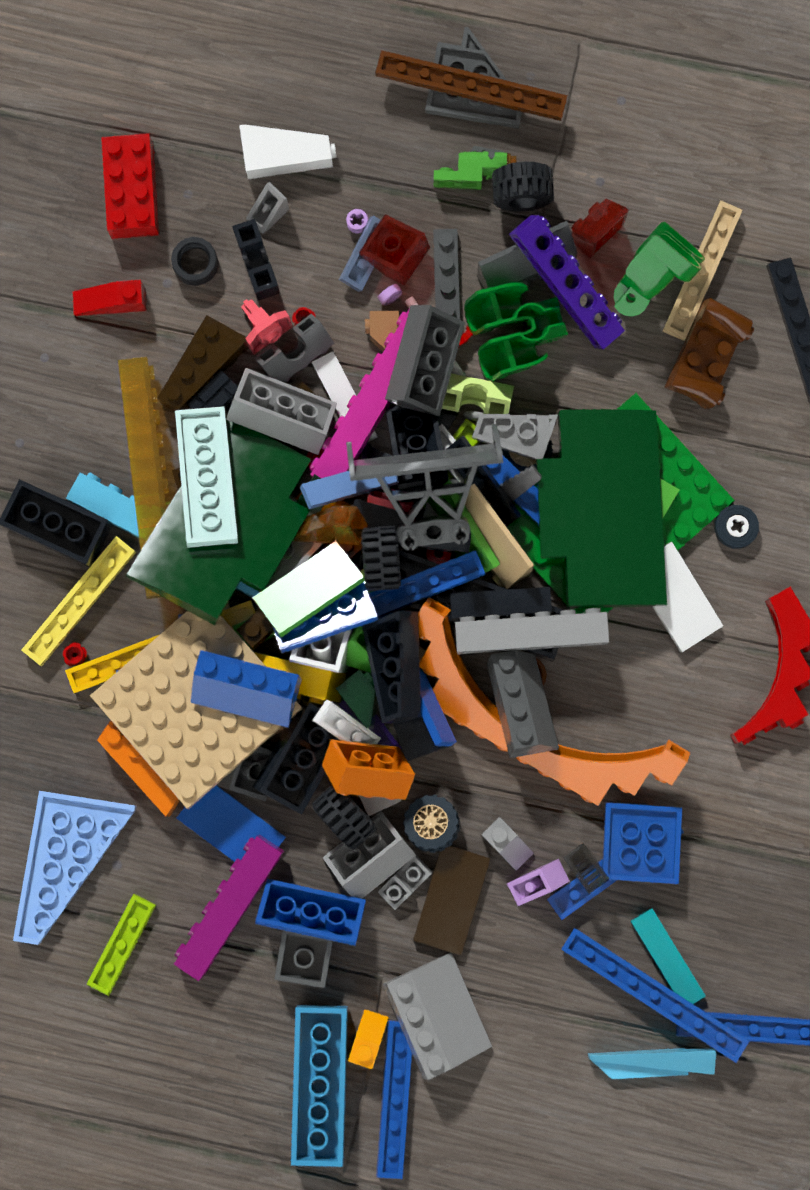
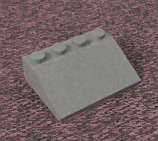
M448 953L382 983L423 1079L429 1080L492 1047L452 953Z

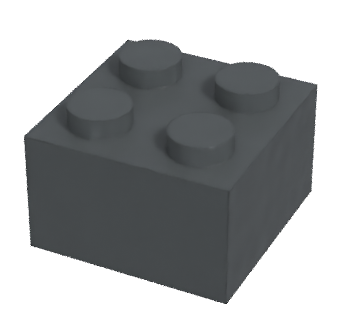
M283 930L274 980L325 988L333 941Z

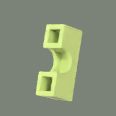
M451 373L442 409L459 412L462 405L474 404L483 409V414H509L514 386Z

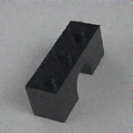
M255 218L232 226L257 301L280 294L279 286Z

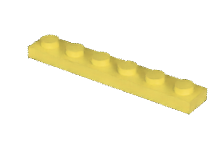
M116 536L22 648V651L37 664L43 666L136 552Z

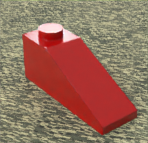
M128 280L73 291L74 316L146 311L145 287L141 280Z

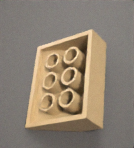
M473 484L465 506L500 562V565L490 570L494 575L491 577L495 585L510 590L530 576L534 564L476 485Z

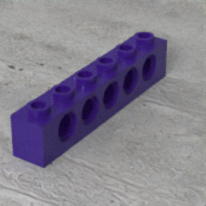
M530 215L509 234L594 348L604 350L625 331L621 326L622 320L606 306L608 302L605 297L600 293L597 294L592 287L594 283L586 274L583 275L578 267L580 265L578 261L564 250V242L557 235L554 236L549 230L551 227L549 222L543 216ZM539 236L544 240V245L541 249L536 245ZM553 256H556L558 258V265L556 268H553L551 265V259L553 258ZM571 275L573 283L568 288L565 281L567 276ZM583 294H585L587 297V302L582 307L580 304V298ZM597 313L601 316V321L598 325L594 322Z

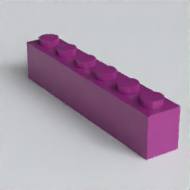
M261 835L256 836L255 839L251 837L243 848L246 851L245 855L241 860L237 858L229 870L232 872V875L228 881L223 880L216 890V893L219 894L214 903L212 901L208 902L202 911V914L205 915L200 924L196 922L188 933L191 936L190 940L186 945L182 943L174 955L177 957L174 965L197 981L204 977L285 852Z

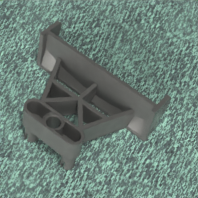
M491 425L493 444L354 460L352 442H346L350 481L377 478L402 519L397 526V537L404 549L409 550V547L414 550L417 546L450 542L460 544V541L464 544L469 539L470 525L468 519L462 515L477 466L503 463L497 425ZM469 467L464 482L431 486L429 472ZM424 472L426 487L392 491L384 477ZM460 493L456 507L454 508L441 495ZM429 496L449 513L447 515L415 518ZM417 498L406 514L398 500ZM432 525H436L440 528V531L436 535H430L426 532L427 529Z

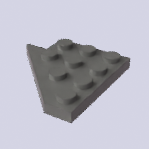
M464 27L461 46L437 43L434 63L507 80L468 27ZM430 89L425 113L517 129L520 127L522 115L521 111Z

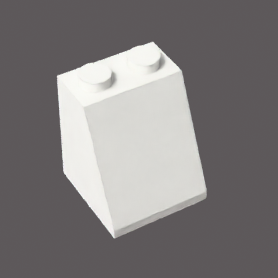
M352 629L293 649L289 659L290 662L337 673H348L349 666L346 665L347 645Z

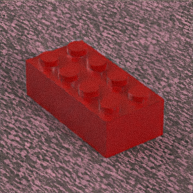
M150 134L101 137L106 223L111 239L159 235L154 145Z

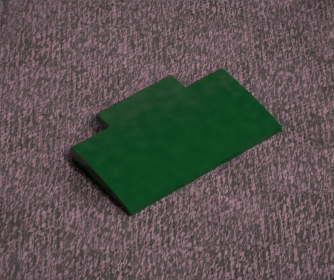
M559 410L558 435L560 458L537 459L536 469L542 476L537 482L541 559L564 558L567 609L667 606L656 410Z
M226 420L238 543L187 548L181 485L126 574V577L214 626L240 582L258 592L266 588L310 512L309 509L291 500L290 497L306 472L311 459L266 435Z

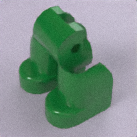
M661 222L638 248L634 259L626 269V274L614 290V307L625 316L641 314L645 311L650 300L666 288L675 277L683 282L691 281L702 269L700 265L705 260L704 256L667 222Z
M513 282L476 291L465 301L466 322L474 335L490 332L497 327L525 321L528 331L494 338L480 346L478 359L482 374L487 381L499 380L540 364L548 357V353L539 357L535 346L550 343L568 335L566 325L563 323L560 314V305L557 297L523 305L522 293L528 290V286L523 283Z

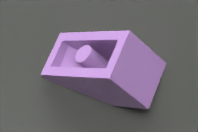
M557 859L507 883L517 905L520 906L548 894L570 881L560 860Z

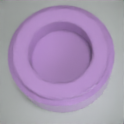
M398 284L391 285L379 294L378 299L382 305H389L402 295V290Z

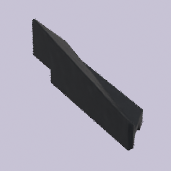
M360 499L354 500L350 525L353 530L363 531L364 528L395 526L397 530V526L402 519L396 510ZM432 525L426 532L430 535H436L439 533L440 528ZM471 533L469 534L468 541L464 544L460 541V544L450 542L417 546L416 548L455 553V551L469 553Z

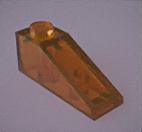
M335 505L306 517L294 540L299 542H337L338 544L360 545L362 541L361 533L364 528L368 527V524L357 506Z

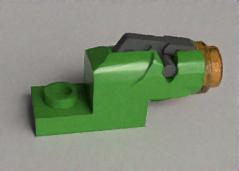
M474 146L470 152L459 153L458 171H453L452 168L446 167L434 170V187L481 189L482 177L492 179L493 171L504 165L515 163L517 156H511V153H505L501 150Z

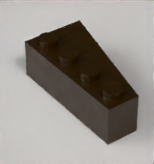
M206 315L157 397L160 404L173 412L176 410H188L189 408L186 404L220 370L224 372L228 367H231L237 361V358L249 349L245 339L246 336Z

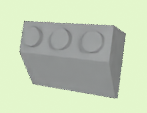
M382 811L371 818L377 830L355 850L348 848L341 842L323 857L351 897L364 898L416 856Z

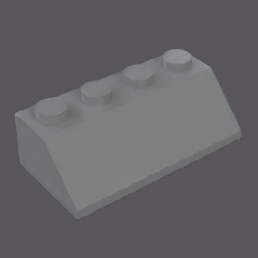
M245 368L226 420L318 455L327 435L337 403Z

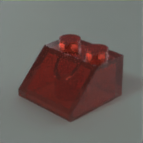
M604 199L601 203L596 202L588 210L589 215L584 220L580 218L572 225L571 234L574 243L591 258L624 226L629 210L609 199Z
M385 214L359 254L384 276L405 286L431 247L425 233Z

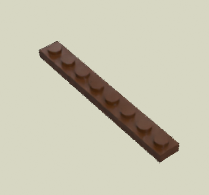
M381 50L375 71V76L558 121L562 120L568 96Z

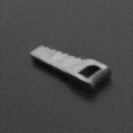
M531 465L530 468H526L525 471H521L514 478L511 477L509 481L506 480L503 484L501 483L500 486L513 502L537 483L542 476Z

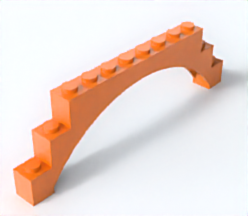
M429 597L419 611V638L431 641L420 661V668L427 675L439 678L433 691L444 714L451 717L456 724L471 729L476 736L491 741L499 750L508 752L497 707L478 687L465 667L460 655L457 654L448 618L451 610ZM668 739L665 745L629 753L588 752L558 744V750L516 758L519 762L536 768L541 775L556 780L564 789L576 792L584 801L598 806L612 783L616 784L622 792L631 793L635 796L649 773H651L658 781L672 786L688 762L690 752Z

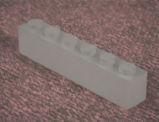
M600 608L586 609L583 614H575V610L560 611V615L550 616V612H536L535 617H525V613L510 614L508 619H500V615L485 616V620L475 621V617H461L460 622H455L457 654L607 645L609 643L607 612H601Z

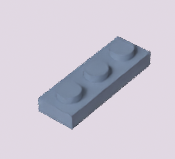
M375 216L369 218L339 278L341 282L358 292L363 290L393 227Z

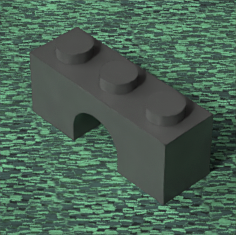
M312 314L292 328L297 335V344L291 351L282 352L272 343L254 357L266 376L286 383L292 375L306 368L313 359L327 352L329 347L334 344L322 323Z

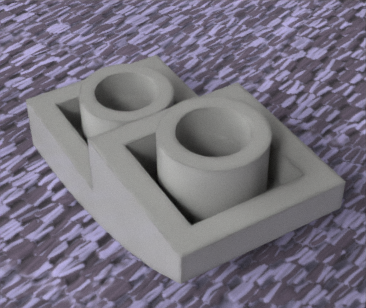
M416 855L378 893L396 910L433 871Z

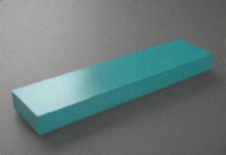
M650 908L631 920V924L672 991L692 1004L706 997L654 910Z

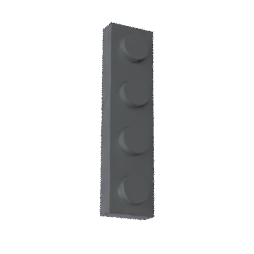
M433 229L435 308L460 319L457 229Z

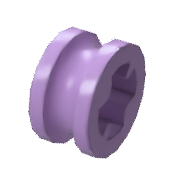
M360 209L350 211L346 218L347 227L353 233H362L368 222L367 214ZM356 217L357 219H359L360 217H362V225H352V218Z

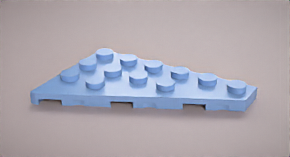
M39 791L13 941L36 945L42 942L136 811L135 805Z

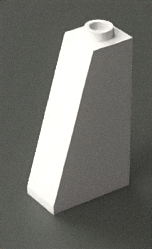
M239 125L248 179L333 167L332 159L336 158L335 144L329 143L328 135Z

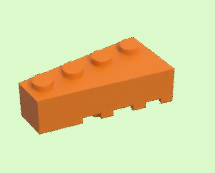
M110 720L97 741L166 817H170L180 800Z

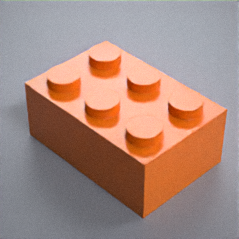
M330 740L322 763L335 791L344 796L351 794L367 798L383 797L389 800H406L415 777V773L399 747Z

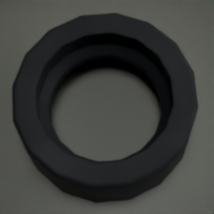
M185 238L177 243L172 251L171 262L173 270L177 277L187 285L199 286L206 284L217 273L219 263L216 251L203 238ZM189 249H202L208 255V267L200 274H188L181 266L182 255Z

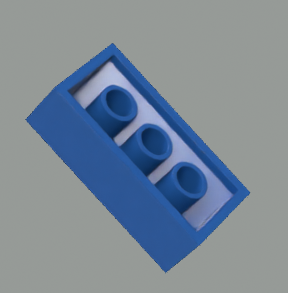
M200 650L193 674L191 703L289 728L302 679L297 674Z
M267 879L255 924L355 946L359 937L366 900Z

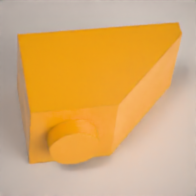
M364 1009L348 1062L373 1069L388 1016Z

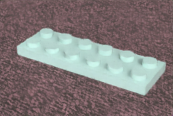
M212 407L176 410L187 548L238 543L225 408Z

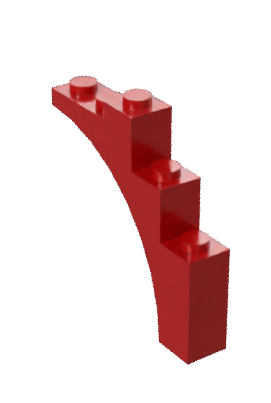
M791 586L765 601L773 618L778 639L776 675L770 692L760 709L744 726L730 735L734 744L742 742L745 745L756 739L755 733L763 729L766 733L778 726L776 721H779L782 728L790 726L791 729H794L805 723L803 718L809 715L793 688L800 691L810 685V667L800 652L801 649L803 653L810 650V618Z

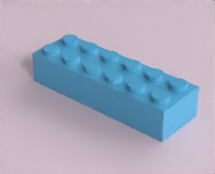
M296 1006L291 1166L343 1167L348 1006Z

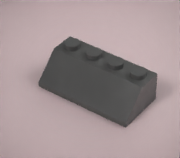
M565 221L550 228L549 230L554 236L557 235L564 242V250L567 254L577 259L578 253L568 222ZM541 236L536 241L539 249L544 245V240ZM513 245L478 262L477 277L483 289L513 282L523 283L529 287L532 281L537 279L543 280L517 245ZM553 256L551 259L553 268H556L558 265V258L556 256Z
M411 305L385 400L403 408L440 416L465 322L431 305Z
M516 650L491 654L487 662V669L509 758L558 750L559 746L535 655Z

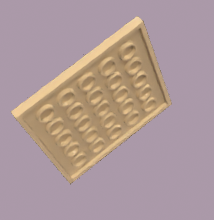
M189 611L185 612L90 695L187 809H190L282 727L191 703L193 674L200 650L262 666L265 665L222 616H220L214 626ZM297 701L292 718L303 709Z

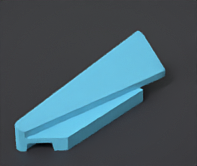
M676 1048L588 1053V1058L611 1079L688 1075V1072L715 1074L716 1050L713 1048Z

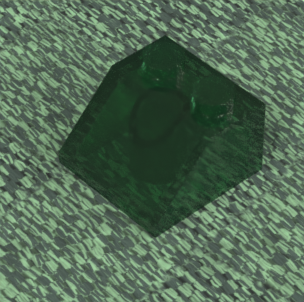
M358 670L340 684L336 690L366 729L371 730L375 727L378 704L373 677L368 671L364 674V672Z

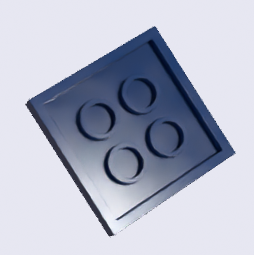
M605 803L602 879L679 884L682 808Z

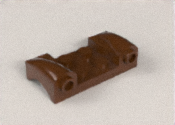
M712 298L704 300L664 388L689 397L704 409L720 405L725 397V392H723L724 386L720 383L738 343L748 340L752 336L754 327H752L753 321Z

